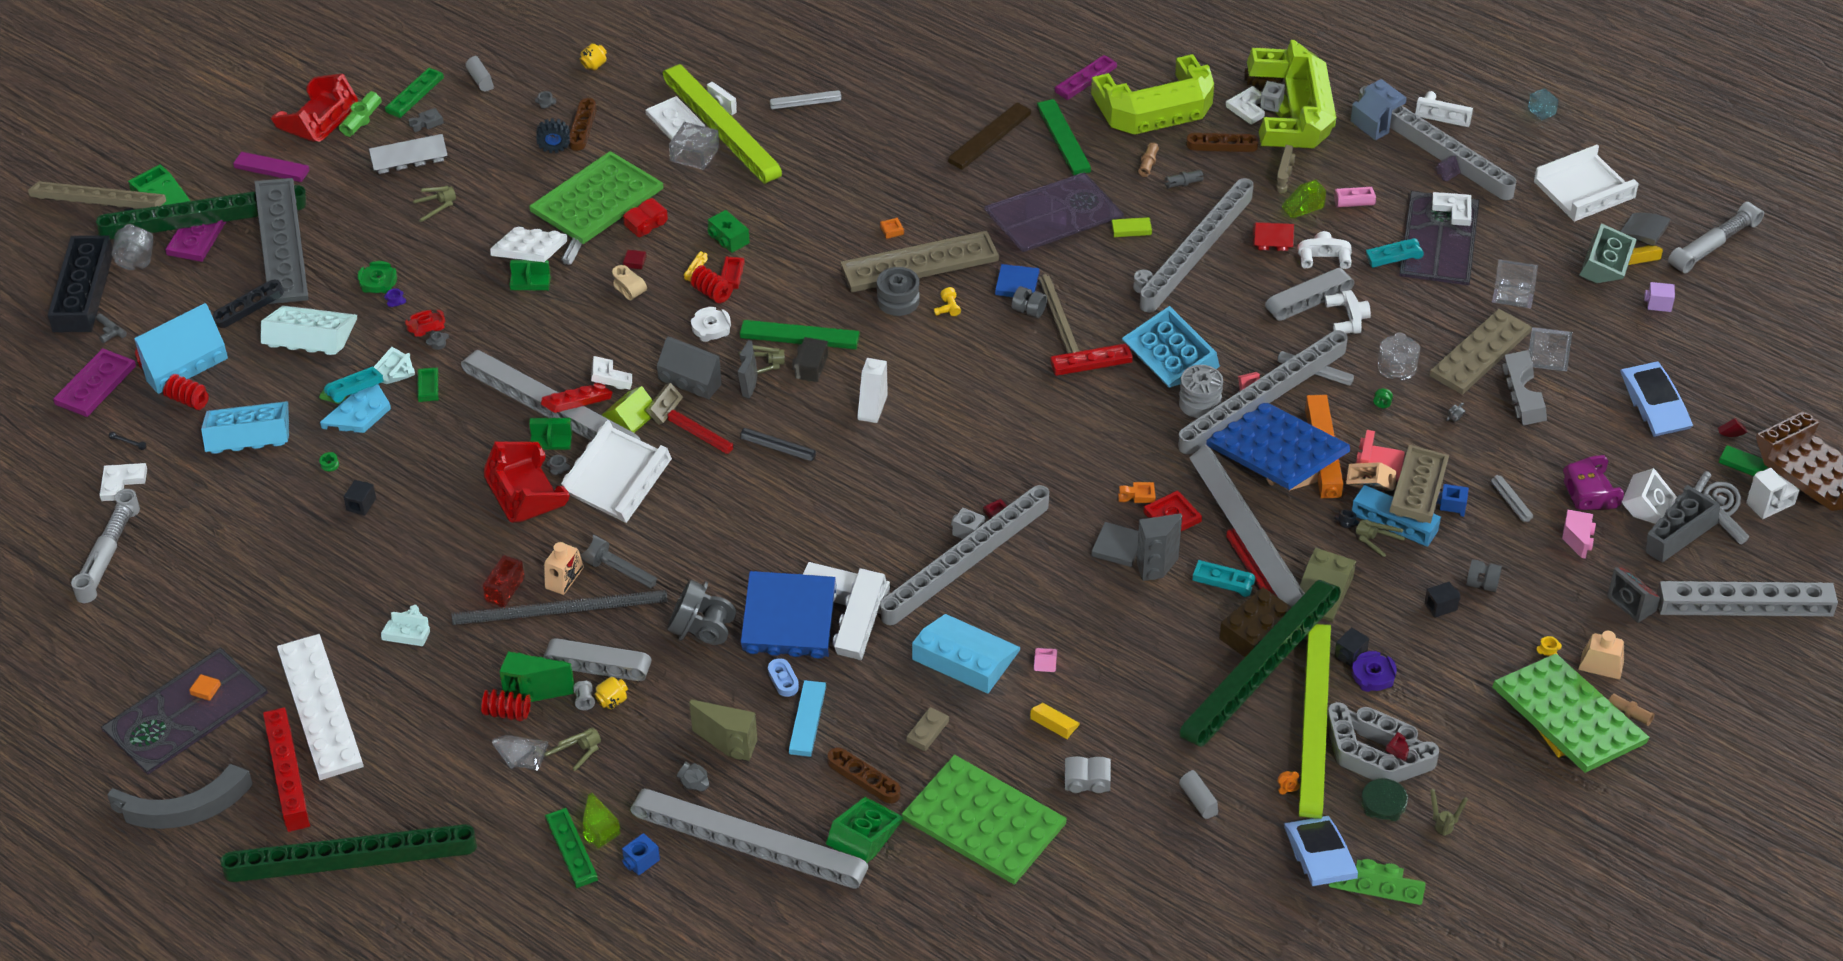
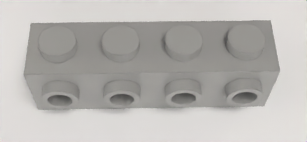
M443 134L369 149L373 171L378 172V174L389 173V169L396 168L397 171L408 169L407 165L415 164V167L424 166L427 161L432 160L433 163L443 162L444 158L448 156Z

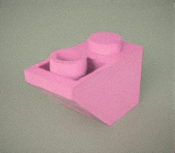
M1567 510L1562 539L1581 558L1586 559L1587 550L1592 551L1594 538H1590V535L1594 536L1596 523H1592L1593 514Z

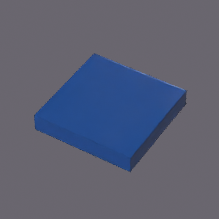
M1001 264L995 295L1014 297L1016 290L1020 286L1031 289L1032 293L1035 292L1040 268Z

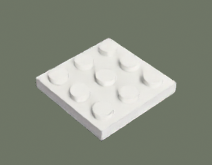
M515 227L490 248L491 256L545 262L567 242V234H560L558 231L543 232L541 229L527 230L524 227Z

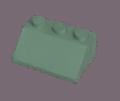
M1601 223L1591 240L1580 276L1595 283L1623 279L1637 239Z

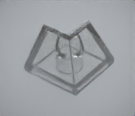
M1532 327L1529 354L1533 368L1567 371L1572 332Z
M503 735L494 738L492 744L510 769L522 767L539 770L548 741Z

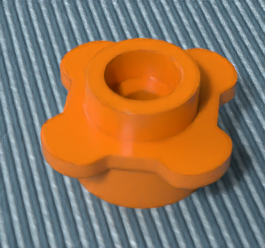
M1285 771L1279 775L1277 783L1280 786L1278 790L1280 794L1284 795L1287 792L1299 789V774L1297 772Z

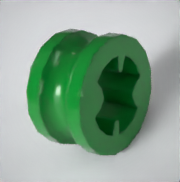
M1378 389L1375 392L1373 402L1379 408H1388L1391 405L1393 394L1388 389Z
M333 452L324 453L319 459L321 468L324 471H334L340 465L337 455Z

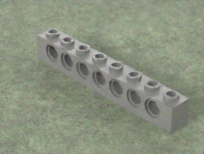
M1660 581L1657 595L1660 597L1658 603L1660 615L1834 616L1838 604L1833 583Z

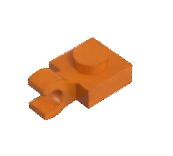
M1133 482V487L1119 486V502H1127L1134 498V503H1152L1156 499L1154 482Z

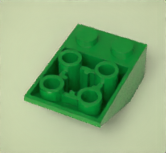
M161 164L128 181L131 191L165 194L166 202L163 205L191 201L171 173Z
M508 651L499 671L502 689L505 690V697H508L509 692L512 691L515 699L518 693L522 694V700L529 694L531 702L574 694V678L571 663Z

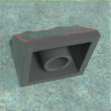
M1619 567L1614 568L1607 597L1637 623L1656 612L1660 600L1656 592L1648 588L1629 571Z

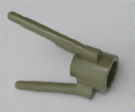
M451 186L421 189V192H440L413 200V203L438 198L439 202L444 204L422 217L420 222L453 205L456 195Z
M753 345L754 350L765 351L754 352L755 356L768 357V364L772 363L771 366L758 369V374L780 369V365H784V349Z
M1362 519L1356 529V534L1360 536L1359 541L1366 543L1382 557H1385L1386 554L1368 539H1374L1376 534L1380 533L1402 541L1405 540L1403 536L1386 531L1402 533V528L1375 523L1367 519Z
M591 727L580 734L560 741L558 743L559 746L545 752L544 756H549L578 743L583 750L586 748L589 750L573 767V770L576 771L592 753L599 750L597 744L601 742L600 735Z
M1431 789L1432 818L1436 821L1435 829L1438 833L1445 836L1453 831L1454 823L1458 822L1468 798H1463L1454 815L1448 811L1439 813L1435 789Z

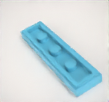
M804 680L789 747V754L812 756L826 690L825 682Z

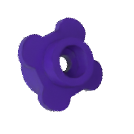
M400 289L389 290L384 296L388 301L387 306L394 307L405 304L406 299L403 298V291Z

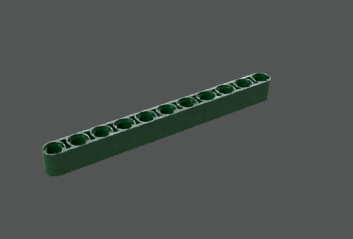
M294 185L297 210H302L306 207V190L303 186ZM256 191L103 214L96 219L98 235H109L110 239L201 226L202 224H213L221 220L226 222L259 217Z
M1317 580L1184 722L1180 729V737L1197 746H1204L1334 606L1340 597V587L1323 580Z
M463 824L232 851L224 854L221 857L220 863L227 881L240 882L468 855L476 850L477 842L473 827Z

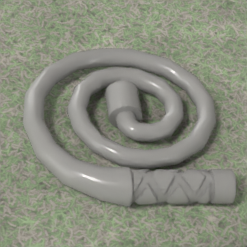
M1705 471L1694 489L1702 492L1703 487H1705L1711 477V473ZM1727 482L1710 484L1704 490V495H1707L1712 488L1717 486H1725L1734 492L1736 503L1726 513L1729 516L1735 513L1741 501L1738 489ZM1717 488L1713 491V499L1723 505L1721 507L1724 510L1729 509L1733 505L1734 496L1728 489ZM1723 492L1729 496V501L1726 505L1727 498L1721 495L1717 496L1718 493Z

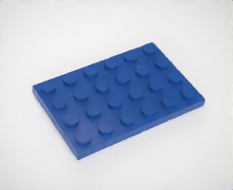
M1262 403L1256 410L1245 413L1243 418L1229 423L1228 427L1222 431L1215 432L1206 442L1208 447L1288 490L1350 452L1349 444L1269 403Z

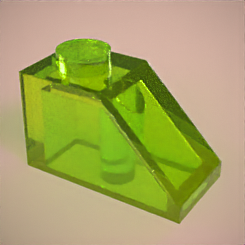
M1317 179L1301 184L1283 203L1282 208L1292 219L1324 208L1326 189Z
M593 793L588 794L583 817V835L589 843L592 842L599 849L621 834L619 820Z

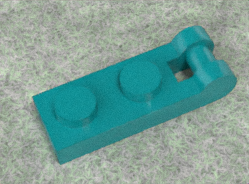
M1415 238L1366 250V256L1372 268L1409 258L1420 259L1424 255L1418 240Z
M372 366L328 383L324 387V392L338 403L345 396L356 394L358 391L384 382L383 375Z
M1198 560L1192 581L1235 591L1241 596L1247 597L1251 593V586L1254 585L1256 578L1255 575L1249 572Z

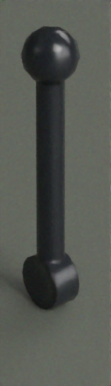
M115 432L109 433L111 440H121L138 446L140 450H144L147 447L143 441L136 442L118 436Z

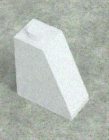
M867 358L861 376L858 420L877 423L888 395L887 361Z

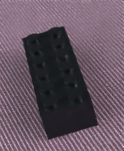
M109 235L70 237L48 312V319L53 332H92L114 255Z

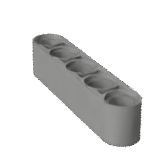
M1336 268L1273 295L1266 301L1265 308L1278 321H1281L1325 302V295H1335L1342 293V291L1351 290L1354 286V280L1342 268Z
M551 639L543 656L546 659L571 663L572 671L633 681L645 680L652 661L651 657L643 652L563 639Z

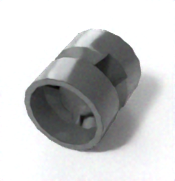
M1020 286L1014 294L1012 310L1021 313L1027 312L1029 316L1040 318L1046 307L1047 295L1037 291L1032 293L1031 289Z
M1472 559L1466 586L1474 588L1483 586L1484 590L1496 593L1502 566L1492 563L1487 566L1484 561ZM1479 573H1485V577L1479 576Z

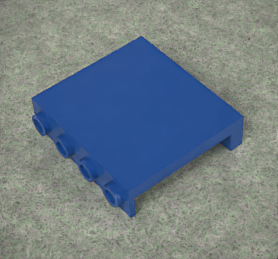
M750 571L741 637L742 650L749 654L765 652L774 656L789 654L793 657L809 655L817 659L829 657L828 648L834 593H836L837 588L836 577Z

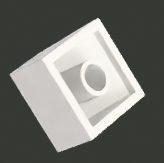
M1652 468L1633 475L1622 503L1633 517L1656 524L1660 518L1664 517L1666 510L1672 507L1677 496L1656 470Z

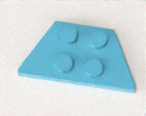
M376 384L374 387L351 394L320 422L321 428L327 429L328 426L338 427L339 431L364 433L391 409L390 403L380 386Z

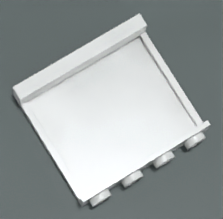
M1598 145L1536 168L1534 183L1574 222L1636 197L1639 183L1634 179L1625 182L1597 155Z
M607 420L599 428L592 442L588 443L582 456L575 461L571 471L564 476L561 484L567 489L570 496L627 523L672 458L666 447L660 445L657 449L613 428L611 422Z

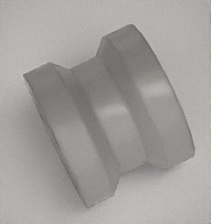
M1148 270L1136 271L1134 274V290L1137 293H1141L1142 288L1153 277V274Z

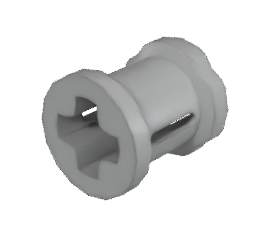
M589 681L575 683L573 688L577 698L575 700L576 708L580 710L591 709L595 705V699L591 693L593 691L592 683Z

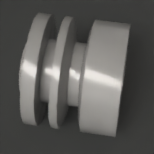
M1194 365L1188 367L1182 373L1179 406L1188 416L1200 418L1221 404L1223 377L1217 369L1207 365Z

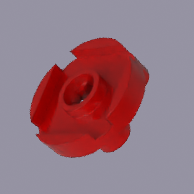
M431 310L421 311L411 315L410 321L405 320L407 331L414 333L415 337L423 336L426 332L432 330L440 331L445 328V317L441 310H437V313H432Z

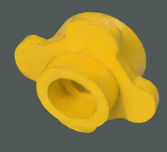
M1547 636L1541 639V644L1537 647L1536 651L1539 654L1551 656L1557 654L1562 645L1556 638Z

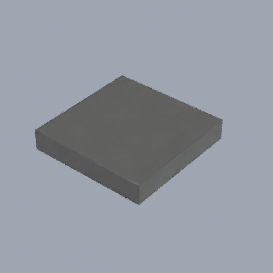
M1105 522L1092 549L1091 556L1132 567L1137 556L1139 531Z

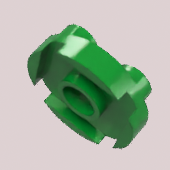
M375 261L369 263L370 266L365 269L363 266L358 272V281L363 292H382L386 294L396 284L397 272L395 268L391 267L390 263Z

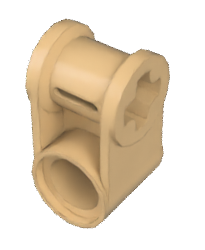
M618 265L613 268L614 288L628 300H633L647 290L645 281L627 266Z

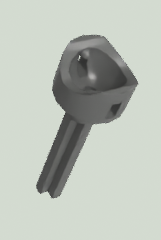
M593 535L589 548L580 554L584 562L594 567H598L603 562L650 589L656 585L657 578L609 552V543L596 535Z

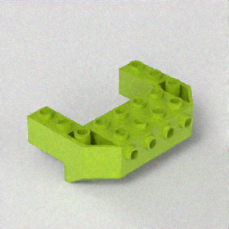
M1295 40L1290 41L1287 50L1252 48L1247 60L1249 76L1284 78L1291 118H1263L1259 129L1261 146L1285 147L1290 145L1298 148L1317 147L1330 135L1332 128L1336 125V113L1326 62Z
M1192 54L1176 58L1175 76L1179 80L1177 82L1131 92L1127 83L1116 85L1110 74L1107 73L1092 77L1091 95L1110 127L1135 135L1203 119L1213 104L1214 82L1209 65L1200 66Z

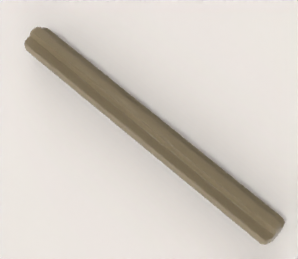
M1043 274L1039 278V282L1044 294L1047 295L1048 305L1067 353L1079 352L1051 278Z

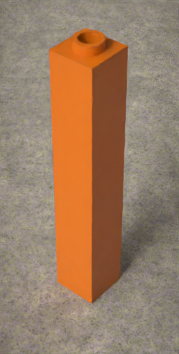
M1307 395L1305 406L1307 423L1334 436L1327 395ZM1339 459L1319 471L1318 486L1320 498H1341L1343 479Z

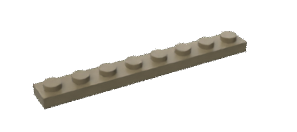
M38 181L28 189L30 197H38L39 199L67 200L70 202H85L86 204H101L102 206L132 207L133 209L161 206L166 202L165 194Z

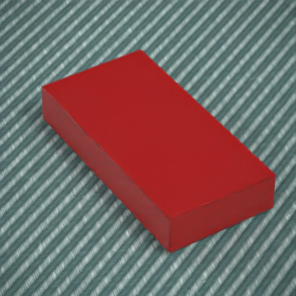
M725 257L721 277L726 279L728 284H732L733 289L739 288L745 258Z

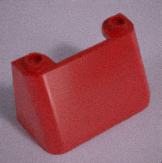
M343 73L314 77L307 84V93L310 100L297 113L287 114L284 111H279L271 117V120L280 130L312 142H320L351 113V106L358 102V99Z
M494 442L485 464L484 477L508 520L512 523H520L561 508L569 500L570 494L564 486H557L554 491L541 469L546 455L539 442Z

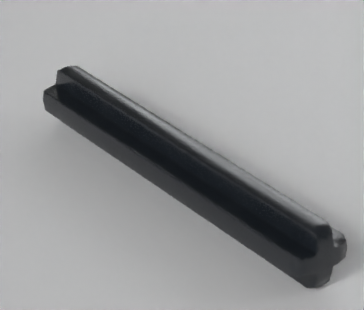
M743 428L740 434L743 440L802 459L813 461L816 456L814 449L749 428Z

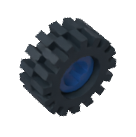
M551 118V121L546 119L545 123L540 122V126H537L536 130L537 145L539 144V148H543L545 152L549 150V153H552V150H555V153H559V149L561 152L564 151V147L567 148L570 143L568 125L564 121L560 123V119L554 121V118Z

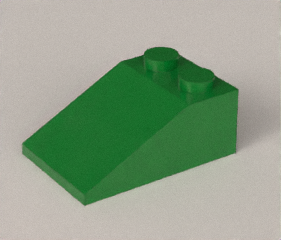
M864 797L832 822L826 845L836 851L858 857L868 863L882 849L903 821V817Z

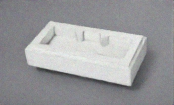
M714 82L707 84L709 94L729 114L737 113L735 97Z

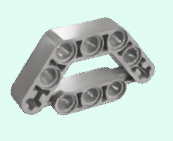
M1336 702L1329 706L1327 729L1336 762L1340 766L1383 785H1392L1435 769L1439 755L1438 746L1433 742L1417 740L1418 731L1412 725L1369 707H1362L1355 713L1348 710L1347 706L1343 703ZM1354 729L1357 734L1383 746H1387L1396 733L1400 732L1406 738L1409 747L1407 760L1403 761L1392 754L1384 753L1357 741Z

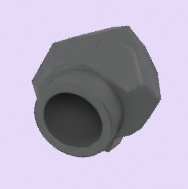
M685 762L676 776L681 780V784L686 790L702 792L709 787L707 771L696 763L691 765Z

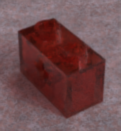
M505 555L501 557L483 583L486 602L505 608L525 578L521 560Z

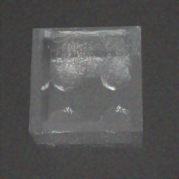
M684 122L669 143L670 161L704 170L719 148L718 130Z
M1499 259L1492 303L1531 308L1538 265Z

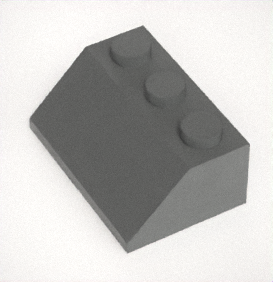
M668 336L666 338L657 363L658 379L694 393L697 396L710 399L722 385L719 356Z
M1181 513L1139 520L1136 562L1142 581L1163 578L1179 559Z

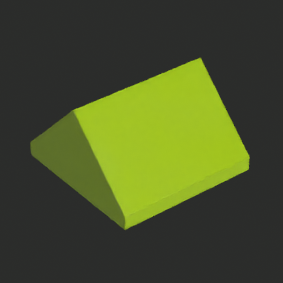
M640 386L628 391L607 409L602 416L635 433L652 418L646 409L653 400L645 389Z

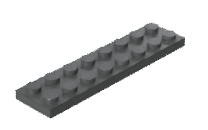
M293 178L254 181L266 282L276 279L284 287V294L269 304L308 300V291Z

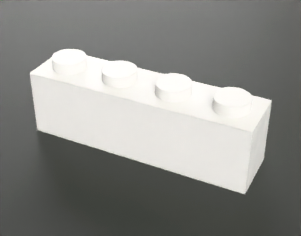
M808 562L803 575L836 577L837 588L836 593H834V603L842 605L846 604L847 596L852 594V581L854 576L858 575ZM887 581L881 601L890 594L889 581ZM880 606L877 612L879 614H881Z
M859 569L858 575L854 576L852 594H849L846 599V612L840 617L839 633H836L833 638V646L837 655L862 660L887 584L885 574Z

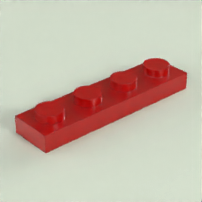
M1120 344L1051 356V365L1055 375L1058 376L1132 363L1133 356L1127 344Z
M594 383L593 385L581 386L577 389L542 397L541 405L557 413L609 400L613 392L607 389L604 384Z

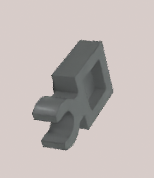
M436 108L420 113L419 118L408 120L409 126L413 127L414 132L420 131L423 127L430 129L444 123L443 117Z

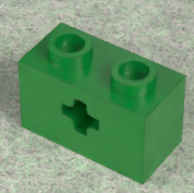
M727 210L708 219L707 231L710 237L715 238L723 248H726L731 253L750 243L749 229Z

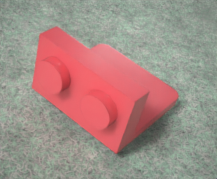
M1367 430L1365 438L1361 437L1359 450L1363 451L1358 452L1356 463H1383L1396 471L1395 480L1398 482L1405 452L1373 446L1375 431Z

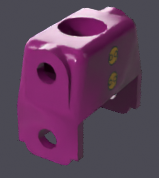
M1605 455L1588 457L1570 463L1563 469L1565 476L1564 484L1575 507L1579 510H1608L1617 508V506L1622 504L1623 490L1620 487L1613 488L1603 474L1606 472L1608 459Z

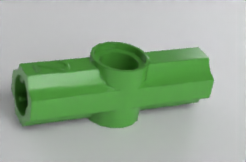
M370 91L360 102L352 104L351 113L339 125V130L345 136L351 137L360 126L367 125L370 122L369 116L382 102L381 97L376 92Z

